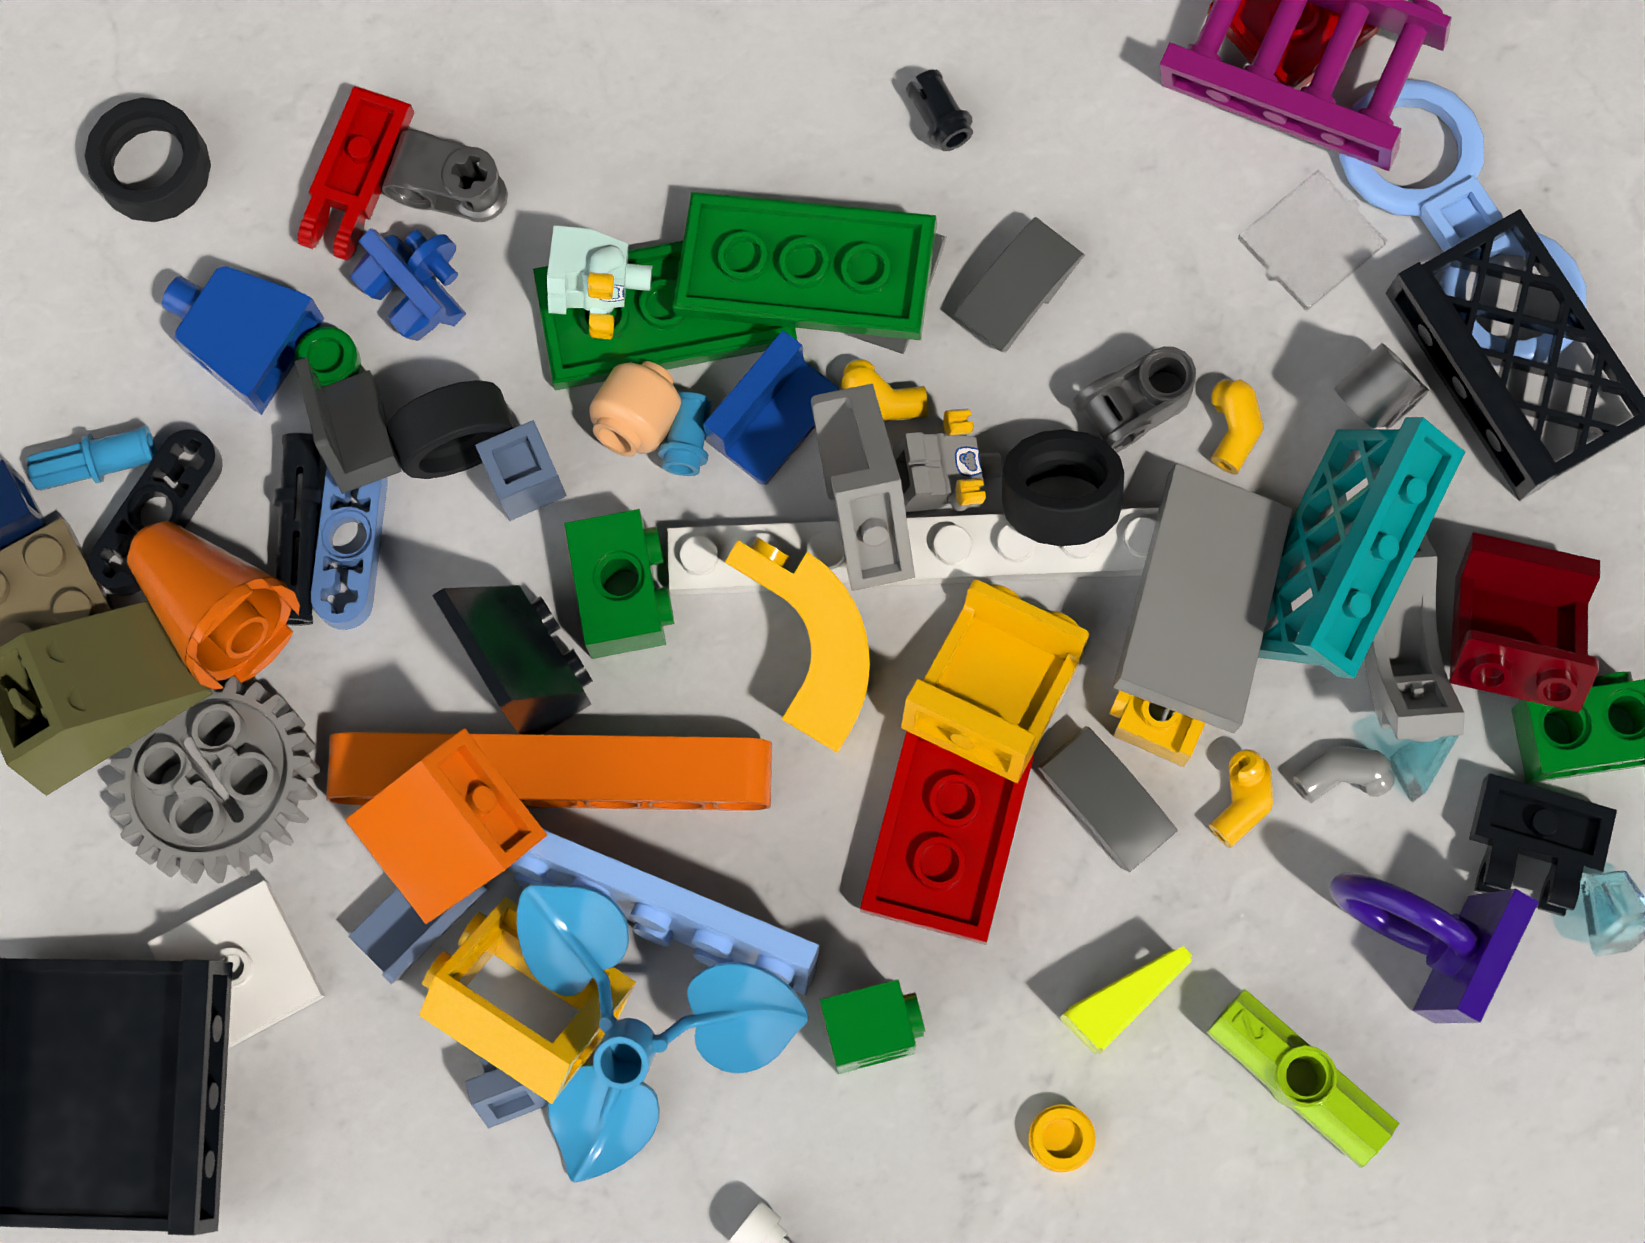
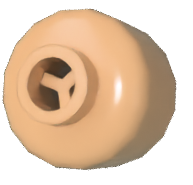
M648 361L642 364L623 363L614 367L589 405L590 419L594 424L593 433L596 438L611 451L627 457L634 456L636 453L654 452L669 432L681 406V397L673 386L674 379L671 374L660 365Z

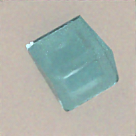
M1444 736L1431 742L1412 741L1399 748L1390 757L1391 769L1411 802L1416 801L1428 790L1458 736Z
M1627 871L1590 874L1580 880L1589 942L1595 956L1628 952L1645 939V896Z

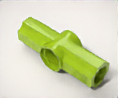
M1243 989L1206 1032L1262 1081L1279 1103L1294 1109L1360 1168L1364 1167L1378 1154L1400 1124L1341 1073L1326 1052L1317 1047L1310 1046L1246 989ZM1295 1059L1308 1062L1316 1071L1318 1077L1317 1086L1309 1096H1300L1293 1092L1288 1085L1286 1079L1287 1068Z

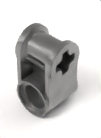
M405 130L401 133L382 186V191L386 196L404 206L419 210H433L468 219L472 222H486L494 219L502 213L508 198L506 185L498 175L499 172L495 160L487 151L478 147H470L442 140L434 135L416 130Z
M1383 343L1374 349L1334 388L1342 400L1373 429L1376 427L1391 428L1408 414L1429 392V389L1421 383L1409 367Z
M1163 346L1152 350L1123 369L1105 375L1091 383L1074 397L1072 404L1078 412L1085 411L1103 441L1107 442L1116 452H1119L1138 441L1151 429L1178 415L1187 407L1196 381V368L1192 358L1185 351L1176 347ZM1159 372H1169L1177 376L1181 381L1182 387L1173 393H1162L1151 385L1149 378Z

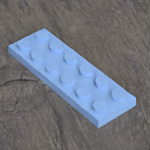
M546 830L544 831L547 836L506 869L516 873L513 880L523 888L533 883L580 885L601 891L620 907L627 921L635 924L633 928L635 934L661 946H669L671 939L692 947L695 949L693 957L707 966L723 962L753 964L775 974L794 991L803 995H807L815 976L819 951L818 944Z

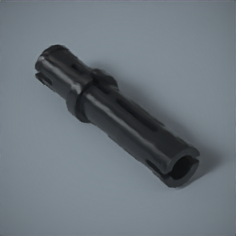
M288 433L282 436L281 487L275 489L273 504L279 507L276 578L283 581L294 591L300 604L299 615L291 608L286 625L305 626L313 624L311 588L316 556L318 509L322 507L323 492L319 491L320 453L315 445L313 434ZM302 474L300 520L296 521L298 475ZM296 538H299L297 584L292 586L294 542Z

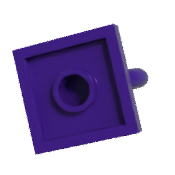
M1354 872L1341 873L1335 876L1330 884L1332 898L1350 916L1379 934L1407 948L1427 955L1426 964L1433 969L1412 1011L1433 1023H1481L1539 901L1517 889L1470 895L1460 914L1454 913L1451 915L1437 905L1410 891L1365 874Z

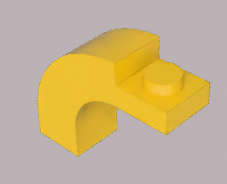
M758 537L751 548L738 540L725 563L789 602L803 619L810 637L811 662L809 671L782 720L838 753L859 716L869 680V646L866 630L858 608L838 577L810 553L807 552L793 574L784 568L790 557Z

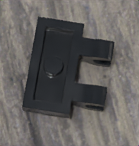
M1489 773L1482 782L1469 840L1488 845L1478 870L1474 891L1489 893L1511 889L1518 854L1551 863L1549 873L1541 890L1538 909L1564 917L1567 909L1573 911L1576 907L1582 873L1598 876L1604 871L1617 810Z

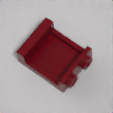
M1473 532L1455 576L1449 683L1580 713L1599 672V660L1588 655V604L1600 579V560Z

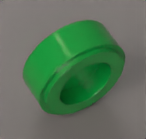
M320 327L310 331L300 340L295 353V361L304 357L308 358L323 387L357 375L360 370L361 358L356 345L347 333L335 327Z

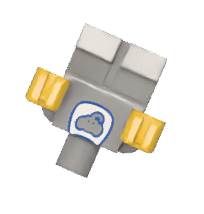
M969 409L946 410L937 434H923V432L905 433L892 450L901 479L905 512L936 510L951 505L956 511H964L973 504H982L985 501L986 492L980 491L984 486V479L1001 477L1002 459L1000 454H979L976 437L967 436V434L973 431L974 427L973 421H968V417L972 416Z

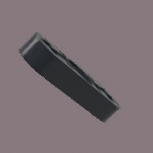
M185 429L169 436L94 545L89 556V569L93 578L109 592L120 596H128L142 590L132 572L127 575L119 571L114 575L115 571L108 563L114 555L121 558L128 555L132 539L126 533L130 528L138 533L145 527L140 519L141 509L144 504L155 497L169 499L172 503V515L168 521L185 528L219 478L223 467L222 456L218 448L205 434L197 430ZM198 451L199 456L204 460L203 466L199 470L194 467H188L184 471V467L178 461L179 456L183 452L193 455ZM165 476L174 484L178 482L186 490L183 497H180L172 487L161 482Z

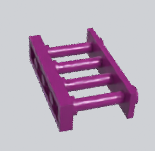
M1215 0L1195 44H1189L1187 48L1169 42L1160 62L1163 87L1390 171L1399 151L1402 128L1393 125L1394 123L1390 118L1391 113L1422 44L1444 51L1449 38L1452 17L1443 14L1439 6L1428 0H1281L1252 65H1246L1241 69L1222 62L1217 53L1242 0ZM1309 2L1339 13L1341 16L1309 87L1304 86L1301 90H1297L1278 83V79L1274 74L1306 3ZM1367 23L1397 34L1399 37L1367 108H1361L1356 112L1335 104L1332 94L1363 25Z

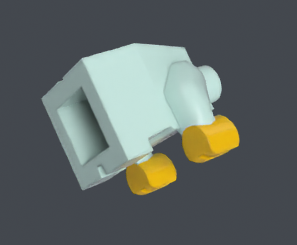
M554 225L547 272L548 313L566 314L567 308H584L590 311L589 336L610 340L614 332V316L610 315L614 308L624 307L626 289L650 291L652 266L628 264V244L593 229Z

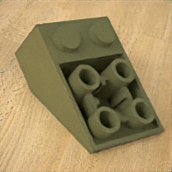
M148 601L22 633L0 647V750L7 766L47 796L213 693L210 688L199 684L188 672Z

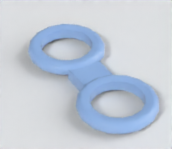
M1407 79L1394 109L1398 107H1419L1438 115L1451 128L1458 145V161L1453 173L1444 181L1425 189L1401 188L1384 180L1370 164L1339 153V160L1349 184L1369 204L1394 215L1419 216L1443 252L1504 218L1477 179L1484 165V135L1474 111L1453 91L1430 81ZM1376 87L1366 93L1350 109L1358 112L1361 108H1367ZM1511 231L1493 242L1490 258L1498 255H1520L1525 257L1526 252ZM1537 233L1586 308V284L1576 261L1555 240ZM1481 249L1467 257L1479 260ZM1452 266L1444 269L1440 278V286L1446 295L1466 300V281L1471 271ZM1457 311L1465 323L1467 313ZM1568 317L1566 325L1574 327ZM1475 320L1472 335L1479 346L1503 353L1506 340L1487 332ZM1544 333L1525 341L1517 340L1513 356L1541 363L1547 361L1553 335ZM1563 338L1560 353L1574 340Z

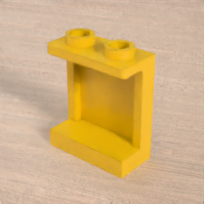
M974 579L967 590L964 607L923 681L917 678L906 698L901 728L1018 784L1082 662L1090 635L1089 632L1079 627L1072 618L1056 611L1047 612L1021 600L1014 591L1005 586L989 585Z

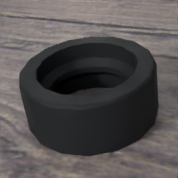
M143 97L119 103L103 114L88 135L84 155L89 177L112 208L132 220L158 222L177 217L193 206L207 187L211 168L207 145L184 111L165 100ZM154 130L169 132L174 135L182 146L183 157L181 165L169 180L158 187L143 191L128 189L119 182L115 176L114 164L116 156L125 143L138 134Z
M480 380L454 383L421 395L401 407L388 422V434L402 471L411 478L419 479L445 477L482 464L483 462L475 445L515 428L501 389L493 382Z
M1067 429L1042 431L1022 439L1008 452L1002 469V505L1007 521L1018 533L1037 543L1060 547L1086 544L1104 536L1118 522L1123 505L1125 472L1120 456L1107 442L1086 432ZM1069 476L1080 478L1094 485L1097 490L1081 498L1062 500L1045 497L1031 490L1028 486L1046 477Z

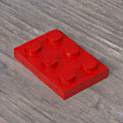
M906 731L863 894L860 912L986 945L1034 754L1017 784Z

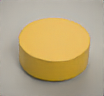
M1054 1105L1046 1108L1034 1118L1029 1128L1028 1145L1031 1154L1042 1167L1053 1172L1064 1173L1080 1168L1090 1159L1095 1148L1096 1135L1092 1122L1085 1113L1070 1105Z

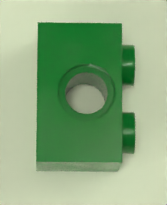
M640 509L564 523L584 641L591 658L595 659L666 645L663 626L672 625L675 622L668 587L656 589L652 566L664 563L657 526L645 528ZM630 571L639 577L634 590L626 595L616 596L605 590L608 579L617 572Z

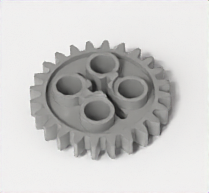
M234 676L229 678L223 691L221 689H211L212 695L127 746L131 750L129 758L114 759L110 763L115 770L125 776L124 780L107 786V791L116 799L124 801L110 811L114 819L122 825H127L120 833L122 839L132 847L138 846L135 854L149 865L157 861L156 867L171 878L180 870L183 877L195 884L201 878L204 869L207 875L218 884L223 883L227 865H232L244 877L249 876V857L255 854L266 863H272L273 856L269 844L275 839L282 844L292 845L294 841L285 829L288 822L307 823L309 820L297 807L298 801L315 799L318 794L308 783L303 781L304 778L311 777L320 772V767L310 757H305V755L316 748L315 742L306 733H300L306 726L305 722L295 711L288 713L290 706L280 695L275 694L269 698V693L257 682L252 684L246 691L245 686ZM234 727L231 738L226 743L215 746L217 736L224 729ZM192 737L201 755L216 768L214 770L215 776L225 790L235 799L244 813L242 821L235 822L234 816L226 802L212 790V781L184 745L186 738ZM181 764L178 775L172 781L162 784L165 772L170 767ZM267 774L264 786L258 792L246 795L249 783L255 777ZM213 812L210 824L203 831L193 833L196 821L202 815Z

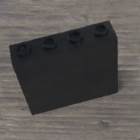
M0 958V1227L168 1232L167 1235L193 1236L218 1231L233 962L214 960L153 961Z

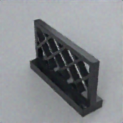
M1521 209L1424 264L1418 262L1398 273L1386 291L1387 297L1519 501L1540 490L1550 481L1645 427V397ZM1511 231L1526 252L1522 270L1489 262L1493 242ZM1481 249L1479 260L1467 257ZM1450 266L1476 272L1470 301L1446 295L1434 275ZM1533 266L1536 267L1540 275L1532 273ZM1486 275L1519 283L1513 312L1479 303ZM1529 286L1553 293L1560 304L1556 322L1523 314ZM1457 311L1467 313L1465 323ZM1476 316L1510 324L1503 353L1479 346L1472 335ZM1568 317L1574 327L1566 325ZM1520 327L1553 335L1547 364L1513 356ZM1563 338L1586 343L1594 355L1590 375L1557 367ZM1491 363L1500 365L1499 374ZM1510 368L1544 376L1538 405L1517 401L1513 398L1506 387ZM1602 370L1605 372L1609 380L1601 378ZM1554 379L1587 387L1581 417L1548 408ZM1598 390L1621 396L1634 417L1619 426L1592 420ZM1526 416L1534 418L1533 427L1529 423ZM1545 421L1578 429L1573 452L1557 462L1554 461L1541 441ZM1589 432L1602 435L1586 444Z

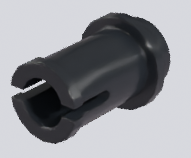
M932 69L917 75L916 79L921 84L922 89H919L915 82L910 81L906 87V93L913 100L929 128L927 133L929 142L933 145H939L942 151H951L959 148L973 135L971 114L967 110L959 108L939 70Z

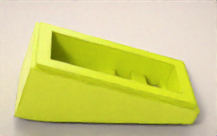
M1184 946L1172 949L1070 1006L1066 1012L1062 1013L1060 1019L1094 1054L1097 1052L1100 1054L1192 961L1191 957L1193 955Z

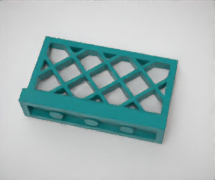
M1406 417L1400 429L1336 430L1288 526L1267 616L1268 621L1277 614L1278 623L1263 634L1258 658L1322 665L1337 677L1355 679L1465 454L1462 448L1424 417ZM1359 450L1361 457L1342 471L1351 451ZM1367 478L1368 485L1347 501L1346 493ZM1332 505L1334 512L1314 526L1320 513ZM1339 533L1341 540L1320 556L1319 547ZM1305 559L1306 567L1287 581L1293 567ZM1311 588L1313 597L1293 611L1291 603Z

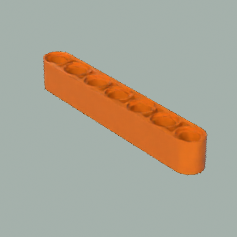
M341 732L331 734L326 800L338 804L364 805L455 734ZM470 734L526 808L757 811L771 807L772 743L763 739L738 737Z

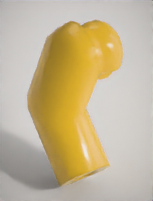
M864 359L853 360L844 368L841 380L842 390L873 383L884 421L928 417L925 386L893 389L875 371V366Z
M1250 749L1238 751L1230 759L1228 768L1230 772L1232 804L1209 824V828L1214 835L1228 848H1232L1269 814L1273 807L1270 766L1258 752Z

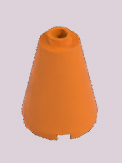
M170 521L148 525L142 528L132 539L127 556V564L188 672L199 684L216 690L224 688L218 681L233 676L241 683L245 682L272 663L287 645L293 633V630L286 625L291 608L299 615L300 604L294 591L283 581Z

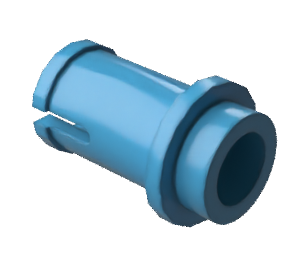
M679 392L681 406L668 432L667 442L660 445L658 455L663 459L662 468L665 471L679 476H695L699 474L700 466L705 465L708 461V453L703 450L705 441L703 424L709 417L712 401H708V397L698 393Z

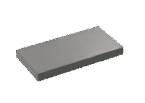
M1176 463L1168 473L1113 688L1234 734L1243 724L1293 508Z

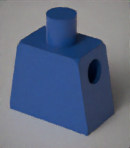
M227 266L217 268L204 289L186 278L178 276L169 284L162 298V308L183 319L175 331L174 339L185 353L251 409L261 415L295 365V353L300 340L310 331L319 328L325 319L314 300L306 294Z

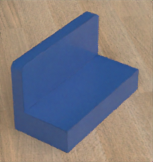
M782 330L705 421L703 427L706 441L758 483L766 485L815 428L811 398L815 395L840 389L804 361L803 345Z

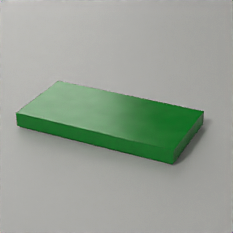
M691 192L673 303L674 313L676 316L921 340L937 229L936 215Z
M683 241L628 251V264L652 266L650 291L626 289L624 307L614 308L610 315L614 316V332L610 340L589 336L590 311L584 308H567L566 314L548 313V266L533 269L555 390L604 382L614 367L623 363L642 364L648 361L668 370L764 352L782 330L797 340L796 329L793 327L676 316L673 310Z

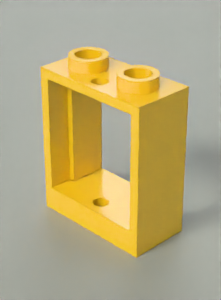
M505 896L488 916L478 912L471 919L459 938L458 945L460 947L453 955L443 951L432 963L422 981V985L429 990L419 1016L552 1104L598 1047L605 1034L599 1027L601 1013L598 986L592 978L590 983L581 992L572 996H563L549 990L579 1010L553 1043L466 987L492 956L495 955L547 989L535 978L525 962L517 932L516 917L518 904ZM611 967L604 971L610 980L614 1017L619 1020L636 981L616 968Z

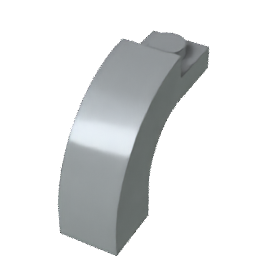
M1426 534L1364 658L1370 693L1381 729L1392 728L1397 740L1410 739L1416 742H1431L1444 736L1463 735L1465 717L1462 705L1452 685L1449 683L1441 657L1436 622L1438 556Z

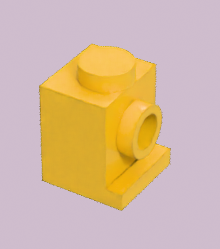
M1119 690L1109 712L1110 715L1120 719L1113 736L1184 767L1192 756L1205 723L1171 710L1172 716L1170 719L1157 721L1149 713V704L1152 702Z

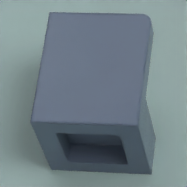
M534 420L475 445L509 521L566 497L565 490Z

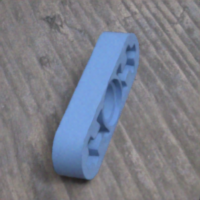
M327 467L311 588V603L315 612L326 624L335 629L350 630L363 624L373 608L388 478L386 477L358 488L357 501L362 508L370 507L369 512H364L358 508L351 507L352 491L342 494ZM341 503L348 507L337 508V505ZM349 522L363 525L366 529L367 537L361 549L351 554H343L334 549L333 536L341 525ZM333 563L345 569L363 567L361 573L348 570V589L358 598L356 603H346L343 613L337 614V609L327 599L329 595L339 594L342 575L336 568L330 569V564Z

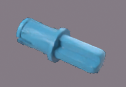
M146 425L140 426L138 429L94 439L91 434L82 436L81 443L30 455L27 458V472L34 488L40 491L90 478L95 483H100L104 481V475L150 464L157 451L151 431Z

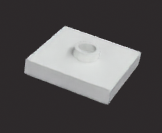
M266 881L250 887L147 942L156 961L214 960L233 962L228 1049L325 997L270 884Z

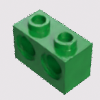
M1629 671L1615 672L1596 677L1580 713L1526 700H1521L1511 709L1526 784L1645 766V679L1633 681ZM1610 706L1620 707L1630 715L1633 721L1631 735L1620 733L1613 728L1608 717ZM1545 716H1556L1567 724L1570 731L1568 744H1560L1549 738L1544 729Z
M899 979L819 1000L838 1074L914 1055L916 1049L915 1039L924 1036L925 1026L916 993L903 995Z

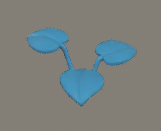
M533 883L526 886L520 895L516 917L518 938L525 962L535 978L547 989L563 996L578 994L590 983L592 978L598 986L601 1013L599 1027L605 1034L595 1052L593 1063L583 1064L552 1104L548 1102V1116L551 1129L562 1152L567 1173L572 1182L589 1180L616 1169L634 1157L650 1141L659 1121L660 1108L657 1094L653 1088L642 1081L649 1071L655 1054L664 1052L669 1043L683 1032L696 1027V1048L702 1058L712 1066L724 1072L747 1073L768 1065L778 1057L794 1035L808 1022L806 1006L785 981L761 967L744 962L717 963L705 968L694 976L687 991L688 1002L694 1014L682 1017L661 1034L655 1035L646 1023L638 1019L624 1018L617 1020L613 1012L610 980L604 970L617 965L623 959L628 948V923L620 907L601 891L580 885Z

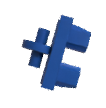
M370 228L358 241L366 249L367 253L350 274V278L364 293L376 300H382L396 284L406 296L389 313L388 318L390 323L403 337L419 341L435 329L439 323L455 326L467 314L434 277L435 275L444 286H448L458 276V273L449 264L456 252V245L446 234H439L427 240L419 230L412 231L406 237L405 243L414 253L410 251L398 236L392 234L383 238L373 228Z

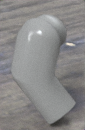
M1338 746L1331 749L1292 777L1297 789L1310 803L1341 782L1359 784L1363 792L1368 793L1369 796L1378 797L1391 790L1395 780V776L1390 770L1391 762L1380 751L1347 746Z

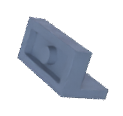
M485 885L481 886L428 924H425L397 888L348 937L384 972L382 976L392 984L489 889Z

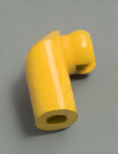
M1223 379L1213 387L1211 404L1215 405L1218 412L1224 413L1228 430L1213 453L1211 461L1223 471L1235 475L1238 474L1261 436L1264 424L1256 391L1243 380Z

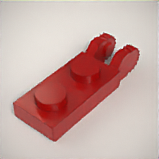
M358 86L352 88L309 189L311 199L305 210L304 218L301 220L297 234L298 244L310 249L316 248L328 224L330 207L345 212L334 238L333 256L346 261L351 260V257L354 256L357 250L358 241L363 236L365 219L370 220L382 192V186L401 133L408 130L414 116L411 104Z

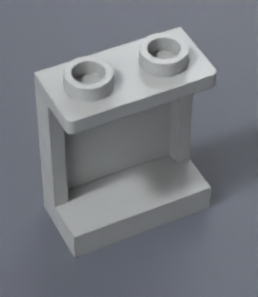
M873 383L813 396L811 398V407L828 498L835 500L851 590L855 591L915 578L901 479Z

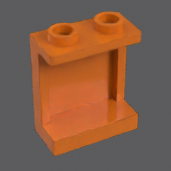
M465 728L415 764L345 819L425 924H428L505 871L547 836L546 832Z

